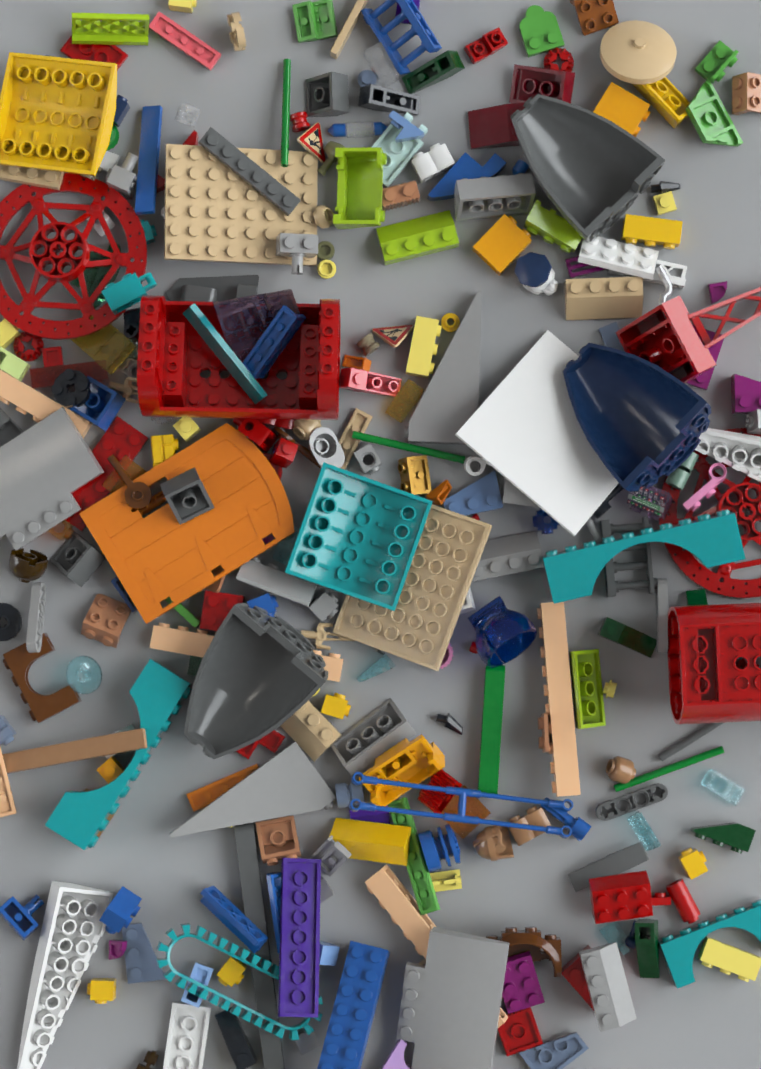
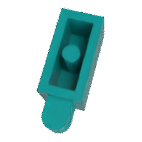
M151 272L139 278L136 273H129L123 276L121 281L116 284L113 282L104 287L105 290L101 292L112 312L116 315L140 302L142 296L147 295L146 292L157 286V283ZM146 280L148 285L143 287L141 283Z

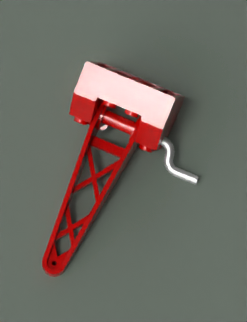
M661 265L655 268L665 287V291L659 297V306L615 333L625 352L658 365L683 383H686L717 366L708 348L761 316V297L753 296L761 292V287L689 314L680 296L666 301L671 296L673 289L671 281ZM743 299L760 301L752 317L747 320L729 317L736 302ZM729 305L724 316L709 314ZM699 317L721 321L712 340L709 338ZM726 321L740 323L718 337Z

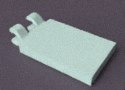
M408 112L403 116L410 123L414 119ZM391 124L372 146L381 147L383 153L387 155V163L383 165V185L389 187L413 156L424 145V142L420 139L396 143L395 139L403 128L398 130ZM421 124L419 129L426 134L428 128Z

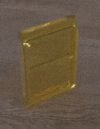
M111 324L88 336L70 339L111 375L137 347Z

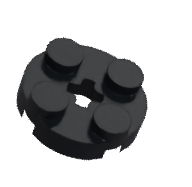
M66 369L57 377L51 391L54 394L55 400L66 408L80 407L90 397L91 383L89 378L82 372ZM75 385V392L68 393L69 387Z
M0 603V620L2 617H5V620L8 621L4 628H1L0 624V641H9L20 632L22 617L19 610L11 604Z

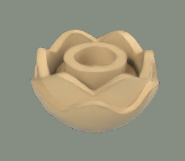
M324 205L317 206L313 212L315 224L322 229L329 228L333 224V211Z

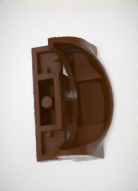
M506 927L505 931H501L500 939L496 935L486 936L489 939L508 942V957L530 951L532 961L549 959L553 964L554 977H561V939L556 937V934H546L545 938H542L541 931L537 930V927H525V930H517V927Z

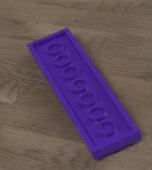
M282 858L278 1017L318 1018L321 859Z

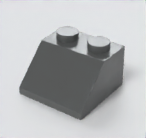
M328 72L305 79L308 117H333L349 113L348 75Z
M195 467L160 484L163 494L180 525L214 509V505Z
M74 531L50 561L64 575L82 587L106 557Z

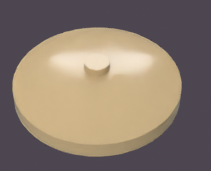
M638 20L621 22L611 27L603 36L600 46V58L606 70L619 80L632 84H650L663 79L673 69L677 55L675 43L664 29L653 23Z

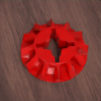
M565 48L549 50L544 58V68L559 70L558 65L553 63L556 62L557 56H559L560 60L565 62L562 63L560 70L572 71L574 59L571 53Z
M21 332L18 337H15L13 344L14 353L23 361H34L42 355L44 342L41 337ZM32 340L31 345L35 351L31 349L25 351V346L22 342L29 343Z

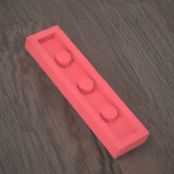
M160 11L149 24L150 30L210 71L222 56L217 50Z

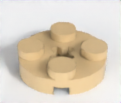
M240 13L228 14L227 21L231 27L229 35L234 51L246 50L244 28L239 23V21H242Z

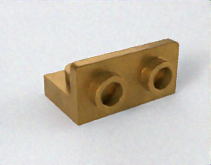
M427 455L405 457L398 460V472L401 478L400 489L414 495L429 494L432 488Z

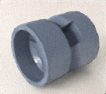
M351 781L350 785L346 783L335 784L338 809L349 807L353 799L365 802L362 783L355 785ZM356 802L352 803L354 806H359Z

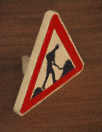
M316 122L300 135L297 141L316 159L324 163L326 159L321 126L319 122Z
M414 325L373 328L372 333L392 347H398L414 329Z

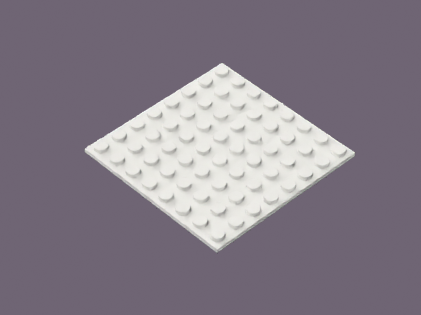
M547 330L455 435L570 534L575 536L619 482L605 467L586 439L568 395L563 370L569 361L577 360L579 356Z

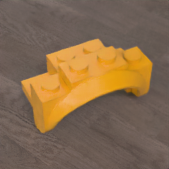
M421 734L410 742L405 738L375 758V765L365 771L363 775L378 777V779L419 784L445 767V756L434 742L429 744ZM362 783L371 793L370 801L377 806H387L412 789L385 784Z

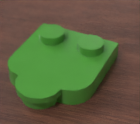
M538 5L530 6L526 11V17L521 20L519 26L528 58L555 48L564 47L565 44L556 16L552 12H544L543 8Z

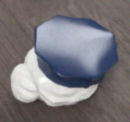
M529 252L518 259L514 272L524 288L533 294L539 295L544 293L547 296L557 291L558 282L554 279L555 272L545 255Z

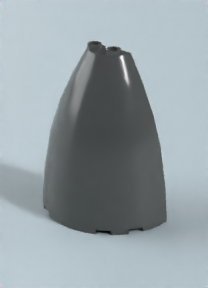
M537 94L534 98L530 97L523 106L525 108L522 111L516 110L511 116L521 149L543 192L565 220L586 242H592L600 233L603 234L632 206L638 197L637 193L642 194L651 183L650 181L654 174L656 175L665 162L664 158L645 143L612 121L562 100Z
M247 603L235 604L217 630L201 661L190 696L184 735L188 737L192 744H200L203 747V753L212 759L230 754L260 740L280 727L328 679V671L324 670L326 664L323 658L313 652L315 647L299 631L280 617H271L268 615L267 610L258 606L250 608Z

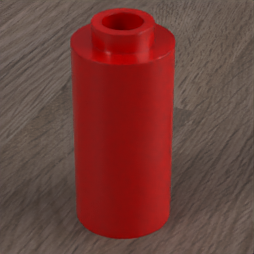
M683 879L676 880L667 885L665 888L683 922L691 924L697 921L701 913Z

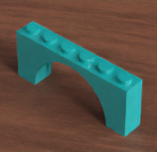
M761 899L752 902L750 907H738L733 910L734 913L720 914L715 917L716 920L709 922L705 920L698 923L696 928L691 929L687 927L680 930L678 935L673 936L669 934L661 938L662 941L659 942V946L677 989L696 982L693 974L694 954L700 942L709 933L720 928L737 927L752 933L761 943Z

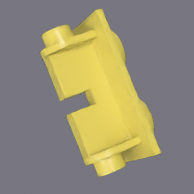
M460 869L430 873L435 892L462 889Z

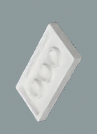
M598 236L592 242H586L583 239L578 262L653 280L659 251Z
M172 1002L163 1069H203L211 1007L200 1005L198 1008L187 1003Z

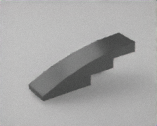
M638 842L592 862L583 868L570 872L568 877L575 892L589 887V879L620 874L649 860V857L642 842Z

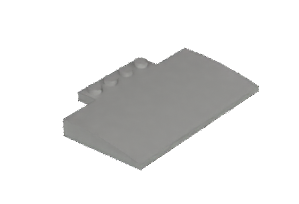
M61 407L0 447V539L7 536L15 550H19L81 510L71 493L104 473V470L64 407Z
M433 927L430 930L425 966L408 962L404 976L396 1039L415 1043L411 1069H492L509 951L508 942Z

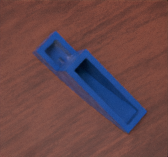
M465 152L431 190L427 199L429 201L454 198L456 180L496 177L506 167V162L494 153L482 167Z

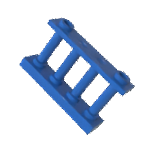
M386 0L374 11L372 8L361 10L364 15V21L372 28L393 62L394 70L400 75L409 74L411 71L407 65L425 51L434 53L442 49L413 0ZM398 3L402 9L401 13L383 27L377 17L392 5ZM408 19L412 25L411 29L395 42H392L387 33L402 21ZM418 35L422 41L421 45L405 58H402L397 49L412 37Z

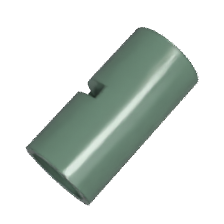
M692 452L675 471L668 475L665 483L678 490H683L699 455Z

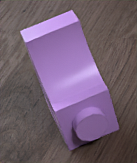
M400 1039L397 1041L380 1069H410V1065L406 1063L404 1058V1051L408 1044L407 1041Z

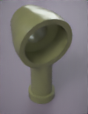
M330 141L325 146L324 151L328 158L317 170L323 176L326 175L325 173L331 165L337 162L338 158H335V148H345L342 144Z

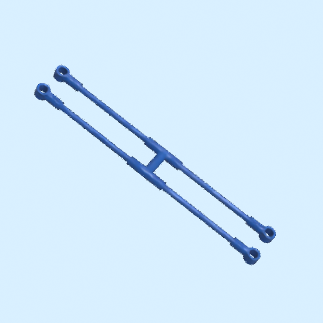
M356 772L352 776V782L355 785H360L361 783L385 784L459 795L458 814H440L377 806L373 803L361 802L359 799H353L349 804V808L353 812L359 810L374 812L377 810L440 818L444 821L476 825L480 823L543 831L548 834L560 835L562 838H568L572 834L571 827L567 825L563 827H542L479 819V817L465 815L467 797H486L541 804L560 808L564 812H568L573 808V802L570 799H565L564 801L548 799L547 801L485 793L480 790L439 787L378 779V777L365 776L361 772ZM355 776H359L361 781H356ZM356 802L359 807L354 808L352 803ZM564 803H568L570 807L566 808ZM563 829L568 831V835L563 833Z

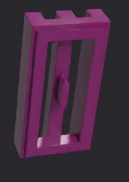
M579 256L565 260L570 279L607 270L595 267L572 273L574 269L590 265L580 263L571 266L570 263L577 262Z

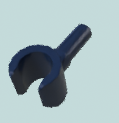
M635 920L630 934L625 939V945L631 949L636 947L634 938Z

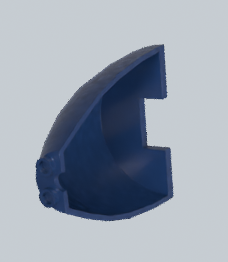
M593 343L583 346L579 351L580 356L578 359L567 363L566 368L563 370V375L572 407L586 439L605 467L625 490L638 491L639 487L642 486L646 488L651 487L658 482L659 477L662 475L667 477L675 471L701 442L699 439L701 433L706 432L709 427L710 420L708 415L712 413L711 407L685 383L656 364L611 347Z

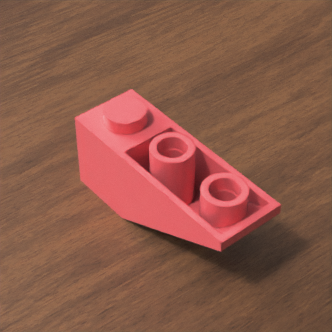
M343 368L340 373L339 388L399 398L402 379L355 368Z

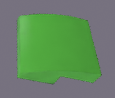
M332 0L306 1L292 5L299 43L338 37Z

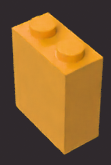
M612 81L593 113L612 121L635 137L641 130L638 127L641 121L645 122L651 112L648 111L649 103Z
M505 214L472 248L499 276L532 242L530 233L524 228L521 230L517 226V221L509 215L507 217Z

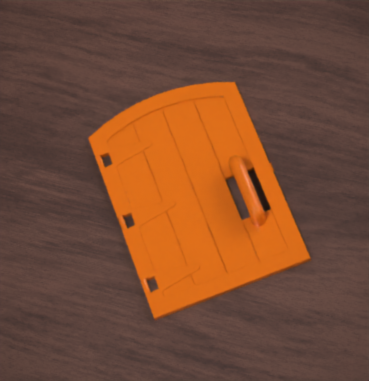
M225 423L133 480V482H142L150 487L165 477L167 480H170L195 467L214 505V509L180 525L170 505L167 503L143 518V515L167 501L163 491L152 496L150 503L146 507L135 509L129 506L125 500V491L127 489L125 485L79 513L146 624L295 533L289 500L274 468L253 442L228 423ZM273 534L276 539L265 545L262 539ZM221 565L224 571L214 576L211 571ZM170 597L173 602L162 608L160 602Z

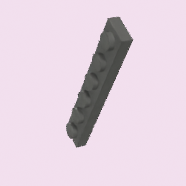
M212 127L209 128L198 142L287 216L291 214L301 201Z

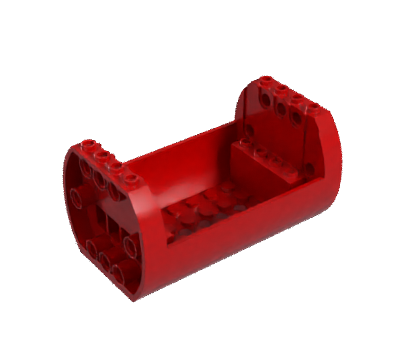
M142 296L137 360V389L142 416L338 420L341 343L340 299H320V304L296 303L299 314H303L306 319L268 371V377L266 379H256L267 393V396L257 404H254L231 374L225 379L219 376L222 371L228 370L183 315V312L195 303L243 363L248 354L244 353L245 350L233 333L224 334L226 332L222 329L219 322L218 314L220 311L225 310L226 302L213 304V302L166 301L164 296ZM227 302L228 304H226L228 309L238 306L237 302ZM239 302L240 305H241V304L243 305V304L248 303V302ZM257 303L253 304V308L252 305L224 313L222 321L227 330H235L245 325L255 324L254 320L258 321L256 323L274 319L275 316L260 318L257 315L260 314V311L257 310L256 312V308L266 304ZM248 307L253 322H246L243 315L244 312H242L243 308ZM237 311H239V318L237 323H242L238 324L236 328H234L230 324L229 312H232L233 318L236 320L238 315ZM226 314H228L229 325L232 327V329L227 325ZM270 323L249 328L251 336H246L245 339L241 340L248 353H250L263 334L259 330V326L265 332ZM246 329L236 333L238 338L249 335ZM208 370L211 372V375L208 378H203L200 376L201 372ZM285 372L287 377L281 380L277 378V374Z
M761 603L670 607L668 611L667 653L670 707L675 723L702 724L761 721V668L756 665V659L761 656ZM739 657L746 660V666L743 669L737 668L735 664Z

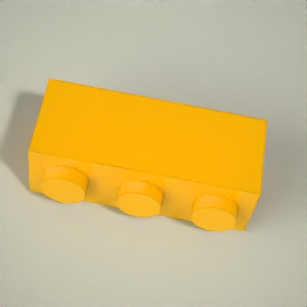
M626 214L623 220L621 240H624L627 244L635 245L637 242L644 243V246L647 247L663 245L665 249H675V247L680 245L683 221Z

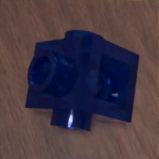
M541 508L540 511L535 512V516H532L533 527H536L537 532L542 531V534H553V530L558 529L557 525H560ZM544 517H550V523H545Z

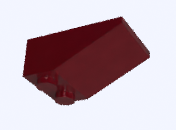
M514 64L509 103H523L530 97L534 98L537 94L571 103L575 72Z
M525 102L468 111L471 150L520 146L511 116L516 110L522 111L525 108L523 106Z

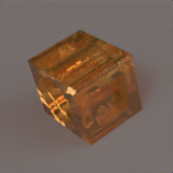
M67 520L62 521L64 524L62 532L57 533L55 527L48 530V532L61 541H64V539L68 540L74 532L72 529L74 526Z

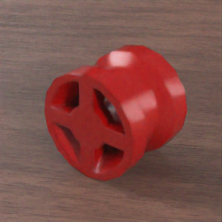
M297 112L290 115L289 121L293 125L291 127L292 132H301L310 128V123L306 119L308 117L307 112Z

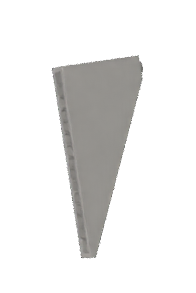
M478 290L416 407L409 421V427H405L404 438H408V443L466 445L455 434L479 408L482 291Z
M294 741L169 833V835L173 838L321 810L322 808L327 810L335 804L333 800L336 799V796Z

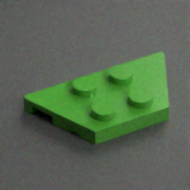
M707 79L685 110L703 143L738 147L743 144V141L711 80Z

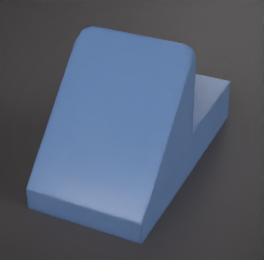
M394 110L389 114L390 124L398 130L403 128L395 139L396 143L424 137L423 131Z

